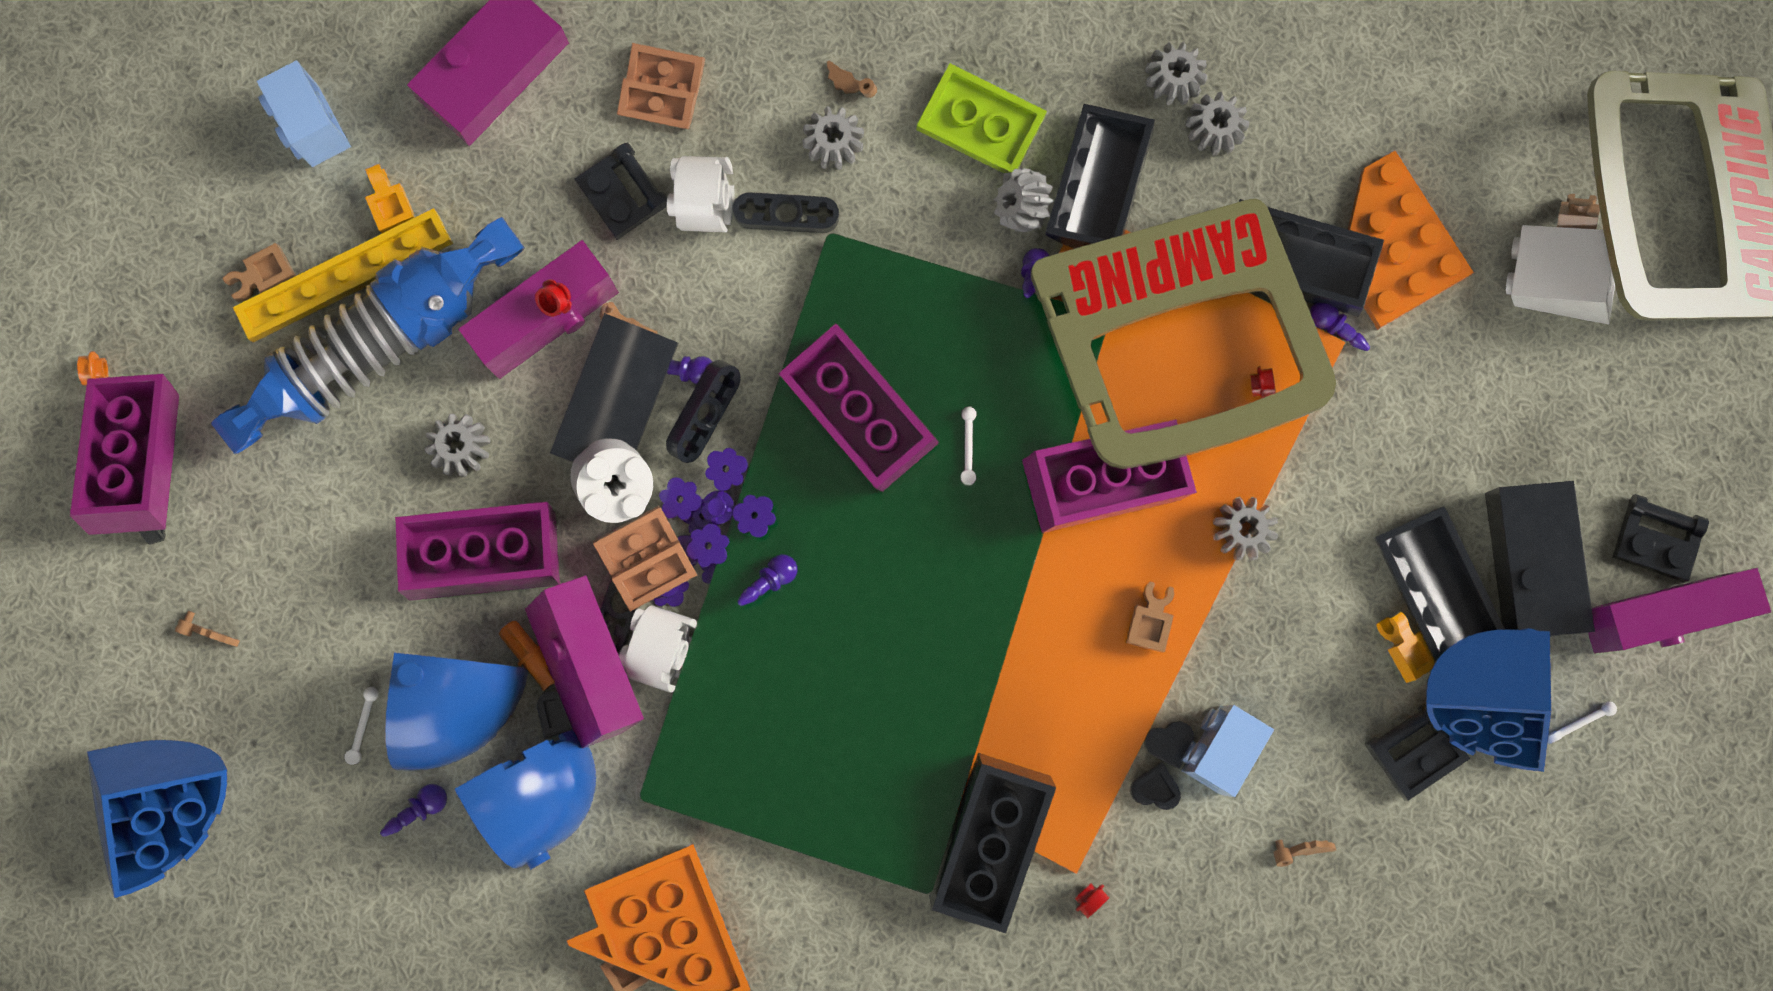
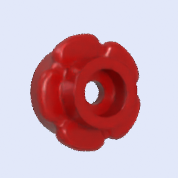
M553 279L544 281L542 283L543 287L535 294V301L541 312L550 317L569 312L572 306L569 289L564 284Z
M1258 366V374L1250 375L1253 397L1261 396L1262 399L1275 394L1276 389L1273 368L1261 370V366Z
M1090 883L1074 898L1079 903L1076 911L1080 910L1087 919L1092 916L1110 898L1102 890L1105 886L1101 884L1098 888H1095Z

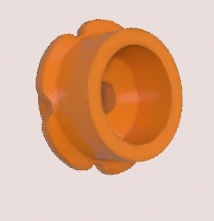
M91 351L87 356L78 357V376L83 386L87 385V379L106 378L109 376L106 359L99 358L98 354L94 351Z

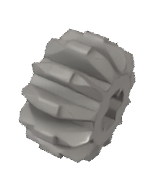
M1185 41L1180 43L1177 50H1175L1170 42L1165 44L1163 52L1155 50L1151 56L1153 62L1147 63L1145 72L1150 75L1146 80V87H1157L1153 94L1154 99L1160 98L1163 94L1167 95L1166 103L1168 106L1172 105L1175 97H1177L1182 105L1188 102L1189 96L1198 97L1201 92L1200 86L1204 85L1207 81V74L1202 72L1207 66L1206 60H1195L1199 54L1198 48L1193 49L1190 53L1185 51ZM1173 69L1180 71V78L1172 75L1174 72Z
M1222 91L1216 94L1214 100L1206 94L1202 96L1201 104L1194 103L1190 109L1192 116L1186 120V127L1193 129L1188 135L1189 141L1201 140L1198 146L1199 152L1205 150L1208 145L1211 146L1213 156H1217L1221 148L1227 154L1231 153L1235 148L1234 144H1242L1245 139L1243 132L1247 131L1249 127V121L1242 118L1247 112L1246 107L1235 108L1236 96L1231 97L1228 102L1224 101ZM1213 119H1216V123H1218V121L1220 120L1224 124L1223 128H1219V124H1217V126L1215 127L1213 126L1211 121Z
M827 106L824 108V117L813 112L811 115L813 124L804 125L803 131L808 137L802 140L803 148L811 149L809 152V159L811 161L821 158V167L823 169L829 166L830 161H835L836 169L840 170L842 169L843 158L853 164L855 162L853 152H862L863 143L860 139L864 137V129L856 127L858 123L856 115L845 119V108L841 107L837 115H834L831 108ZM831 133L839 134V140L835 138V143H830L827 141V135L831 138Z
M1026 168L1014 169L1011 173H1004L1003 183L996 184L998 196L993 199L997 202L994 214L1000 217V225L1015 229L1017 232H1027L1042 227L1043 218L1050 216L1048 206L1054 202L1049 198L1053 186L1046 183V176Z
M454 413L449 414L448 425L440 420H436L435 426L439 429V432L437 434L433 432L426 433V437L435 442V444L428 445L425 448V453L435 455L431 465L435 468L443 466V474L451 476L456 470L459 476L466 477L468 473L467 465L475 471H479L481 466L476 461V458L478 456L483 459L489 458V453L480 449V447L486 446L491 442L488 436L481 435L485 427L480 422L473 424V418L467 414L460 421ZM460 437V440L465 444L461 451L456 448L457 453H455V450L451 448V444L454 440L459 442Z
M1241 497L1233 499V508L1227 504L1220 508L1221 514L1225 518L1216 517L1213 520V524L1223 528V531L1215 533L1213 538L1214 540L1225 538L1227 543L1221 547V552L1227 553L1232 548H1235L1234 560H1241L1246 552L1250 561L1258 559V550L1264 554L1271 550L1266 540L1274 541L1278 538V534L1275 531L1269 530L1268 527L1277 524L1278 519L1276 517L1266 519L1264 515L1269 512L1270 507L1266 504L1257 510L1256 498H1249L1245 506ZM1245 522L1250 523L1249 534L1242 536L1239 532L1242 529L1241 524Z

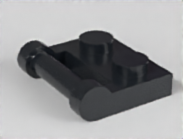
M628 142L619 145L609 156L574 178L616 240L667 207L668 197L664 192L657 190L635 159V151ZM620 165H623L647 199L646 204L640 208L613 171Z
M1634 494L1629 500L1612 558L1682 582H1687L1690 580L1701 539L1707 532L1709 520L1699 515L1690 517L1648 502L1647 497ZM1642 516L1685 530L1687 531L1685 539L1681 540L1640 526V519Z
M1426 702L1417 708L1418 712L1400 725L1379 739L1373 737L1365 743L1368 751L1379 763L1404 801H1409L1470 759L1465 751L1449 742L1450 736L1445 731H1437L1434 728L1427 713ZM1427 724L1434 731L1432 735L1394 760L1388 752Z

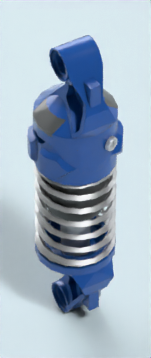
M504 218L496 219L479 231L475 236L476 239L468 248L441 252L420 247L402 261L394 259L376 272V279L370 285H367L366 296L356 293L354 295L355 303L352 306L340 304V319L328 314L324 316V325L327 332L318 326L310 325L308 333L311 342L302 336H295L293 340L295 351L281 346L276 352L273 351L266 356L264 377L257 385L247 405L240 406V404H237L211 422V425L234 455L245 450L263 436L260 431L267 420L284 416L318 424L329 415L330 408L324 397L333 407L340 408L339 399L327 385L334 379L349 397H355V390L342 375L346 370L354 374L364 386L369 387L370 380L366 375L371 371L375 370L378 375L384 376L385 370L383 367L390 362L394 365H399L400 359L398 357L407 351L408 354L414 355L415 352H418V348L422 350L427 345L434 347L450 336L453 326L472 314L474 282L483 266L496 264L497 267H501L525 249ZM316 333L329 344L326 348H323ZM301 344L314 354L309 360Z

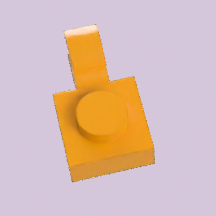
M380 164L365 169L375 191L374 194L365 197L381 233L415 217L404 188L400 183L391 186L385 169H382Z
M1402 612L1391 618L1386 617L1376 624L1379 633L1385 639L1394 643V646L1389 648L1388 652L1406 683L1415 681L1432 670L1435 662L1420 631L1416 633L1411 631L1408 619Z

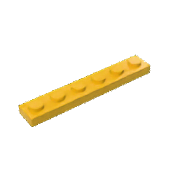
M433 208L234 306L233 309L248 340L254 343L367 287L376 279V272L394 259L402 261L420 247L440 251L452 245L453 242L438 212Z

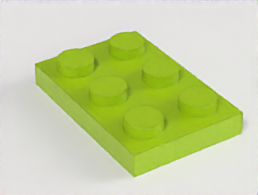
M949 63L917 123L916 130L1002 173H1011L1014 169H1019L1046 117L1047 111Z

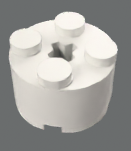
M697 156L673 158L670 173L674 181V193H669L667 212L669 216L676 217L677 228L681 231L727 232L728 229L725 225H731L735 194L734 185H729L726 174H733L729 158Z
M601 439L588 445L589 447L574 460L570 474L572 488L583 508L594 518L610 523L623 522L640 516L644 512L653 491V478L647 463L634 448L621 440ZM612 475H616L618 481H614L613 485L607 486L605 482L611 481Z
M652 605L646 610L638 608L633 615L630 629L634 631L629 646L624 645L619 655L628 679L667 692H673L676 686L671 685L674 677L679 678L692 639L689 636L690 627L696 628V620Z

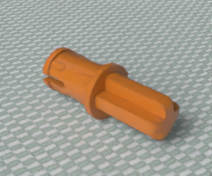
M514 620L505 625L499 631V636L519 659L518 666L523 665L540 685L541 689L545 691L550 685L554 684V680L540 646L534 643L517 621Z

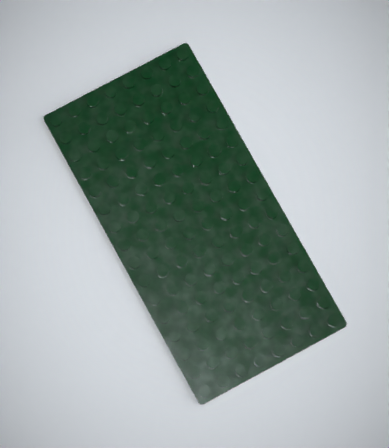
M831 233L827 235L782 370L833 325L837 324L939 443L882 492L873 486L789 385L779 376L737 504L743 503L747 495H754L756 498L766 496L773 502L771 512L774 513L776 521L773 525L768 526L765 536L757 538L752 536L750 532H740L738 530L739 521L732 517L726 535L729 538V544L725 548L727 559L722 564H717L640 792L642 801L923 894H929L933 891L1044 534L1041 532L1022 460L1034 451L1072 443L1081 415V409L1078 407L1049 329L1046 314L1037 294L1034 293L1031 297L1026 298L1022 289ZM1050 298L1056 317L1067 314L1062 301ZM1105 335L1091 341V349L1096 362ZM966 407H972L976 411V417L973 420L972 471L976 474V480L972 485H965L961 481V474L965 471V420L962 418L961 413ZM754 513L753 518L756 519L758 514ZM785 554L795 560L798 571L792 582L780 585V589L777 591L769 589L762 596H758V599L743 606L738 605L737 601L747 587H751V584L760 578L759 571L764 567L767 568L768 563L773 557Z

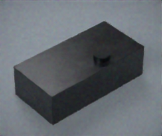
M1574 481L1498 487L1486 492L1485 499L1501 620L1505 630L1534 629L1537 631H1549L1550 637L1595 632Z
M981 753L977 754L952 827L934 889L929 895L932 911L1006 934L1056 790L1050 775Z

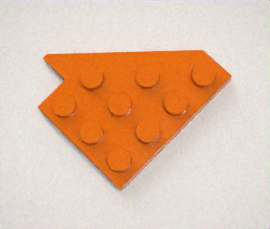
M1396 151L1389 153L1361 171L1348 230L1384 240L1364 305L1365 311L1377 330L1471 276L1474 272Z
M694 845L680 849L584 890L598 927L566 940L568 946L676 991H750Z

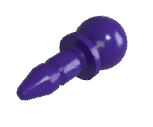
M1030 249L1023 257L1021 275L1024 278L1022 289L1026 298L1031 297L1036 292L1030 274L1033 265L1037 260L1050 256L1044 249Z
M1314 303L1312 305L1310 314L1317 328L1327 329V333L1331 335L1337 332V335L1345 341H1349V344L1363 351L1370 349V345L1361 333H1357L1348 323H1344L1347 318L1346 314H1339V310L1329 304Z
M684 356L682 361L672 360L667 374L680 376L682 382L690 380L693 384L697 385L706 367L713 361L704 356H698L693 359L689 356Z
M785 554L773 557L768 563V567H764L759 571L760 578L752 583L751 587H747L737 601L738 605L743 606L758 599V596H762L769 589L777 591L780 589V585L792 582L798 571L795 560Z
M437 784L423 786L418 791L416 798L411 797L408 799L411 807L405 808L396 817H392L382 828L380 835L386 837L398 833L404 826L406 827L415 821L416 817L425 821L427 814L431 815L441 812L447 803L446 791Z

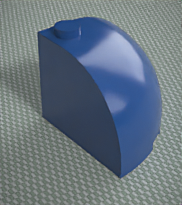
M1534 629L1492 630L1468 636L1448 648L1433 666L1427 684V713L1434 728L1437 731H1445L1450 736L1449 742L1470 755H1474L1477 750L1494 756L1495 764L1544 772L1551 719L1550 632Z
M394 653L385 728L387 755L392 768L404 771L439 768L457 762L484 747L497 735L498 731L514 713L526 685L527 669L483 662Z
M574 730L560 734L558 736L560 739L555 742L554 740H546L521 753L524 757L523 761L518 759L514 762L509 760L503 764L500 763L455 788L464 808L483 838L497 856L511 868L517 869L527 864L530 870L551 859L548 851L566 841L579 828L591 807L596 786L594 759L589 747L582 749Z
M149 740L87 751L94 807L104 861L114 898L146 888L166 877L164 874L166 871L174 867L183 858L187 861L200 848L209 836L207 831L216 815H220L227 788V768L221 757L211 749L185 741Z

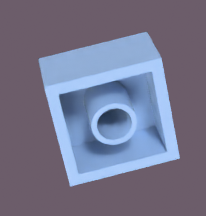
M297 60L257 80L263 93L258 96L262 107L269 117H274L279 125L275 128L279 139L286 148L290 147L298 160L304 158L314 167L351 147L320 87Z
M1235 705L1219 706L1217 710L1212 708L1205 716L1200 727L1205 730L1198 743L1191 742L1181 761L1186 763L1182 772L1220 795L1236 797L1274 729Z

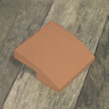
M632 43L626 79L623 78L617 115L689 130L706 58Z
M660 505L593 541L594 547L630 612L697 576Z

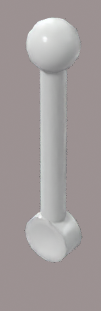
M966 407L961 413L962 418L965 420V471L961 474V481L965 485H972L976 480V474L972 471L973 420L976 417V411L972 407Z
M367 687L363 692L365 703L352 749L348 750L345 754V761L350 765L357 764L361 760L360 745L372 703L379 696V692L375 687Z
M1611 701L1603 703L1601 709L1557 731L1549 733L1548 744L1558 741L1563 736L1604 715L1613 716L1617 711V706Z

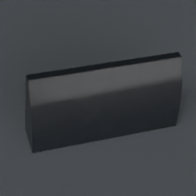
M1083 104L1045 236L1076 249L1125 234L1153 136L1155 119Z
M1267 207L1305 301L1312 304H1329L1336 307L1340 312L1359 317L1365 305L1384 240Z
M604 313L550 454L574 462L576 457L589 447L588 445L601 439L621 440L637 451L679 343Z
M1445 506L1374 537L1435 663L1448 648L1468 636L1492 630H1505Z

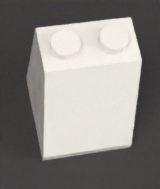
M1522 225L1521 236L1514 237L1511 256L1512 259L1517 260L1515 273L1509 272L1506 282V294L1511 295L1514 306L1610 324L1615 282L1610 266L1604 231Z

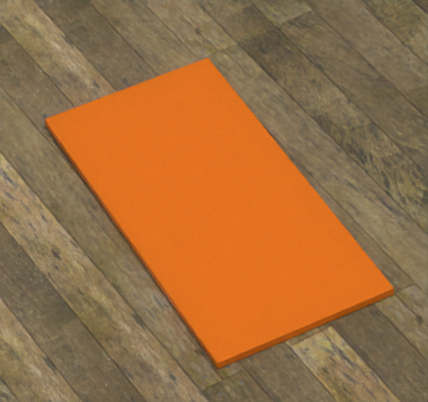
M1126 230V231H1125V234L1132 233V232ZM1063 244L1059 253L1072 250L1073 248ZM1251 293L1230 295L1174 309L1105 334L1097 360L1098 368L1119 424L1124 431L1175 419L1177 424H1183L1261 399V396L1253 397L1250 375L1258 374V366H1261V370L1273 368L1276 393L1300 382V373L1272 304ZM1061 295L1052 298L1063 302ZM1316 327L1333 368L1345 342ZM1101 403L1090 406L1097 425L1108 422ZM1082 411L1072 443L1090 439ZM1309 414L1260 434L1187 455L1197 493L1180 501L1053 530L1043 534L965 785L966 789L978 753L1050 775L1056 790L1035 848L1036 853L1077 874L1235 562V548H1232L1227 553L1221 552V547L1227 543L1225 538L1214 540L1213 535L1223 531V528L1215 526L1213 520L1216 517L1225 518L1221 514L1220 508L1224 504L1233 508V499L1241 497L1245 506L1251 497L1257 499V510L1263 506ZM1248 522L1241 524L1242 529L1239 532L1242 536L1249 534L1248 530L1251 525ZM1150 581L1154 582L1152 593L1156 599L1164 598L1167 587L1174 588L1173 600L1164 607L1163 611L1164 613L1174 615L1164 653L1126 643L1134 607L1138 605L1146 608L1147 602L1144 599L1143 591L1146 584Z

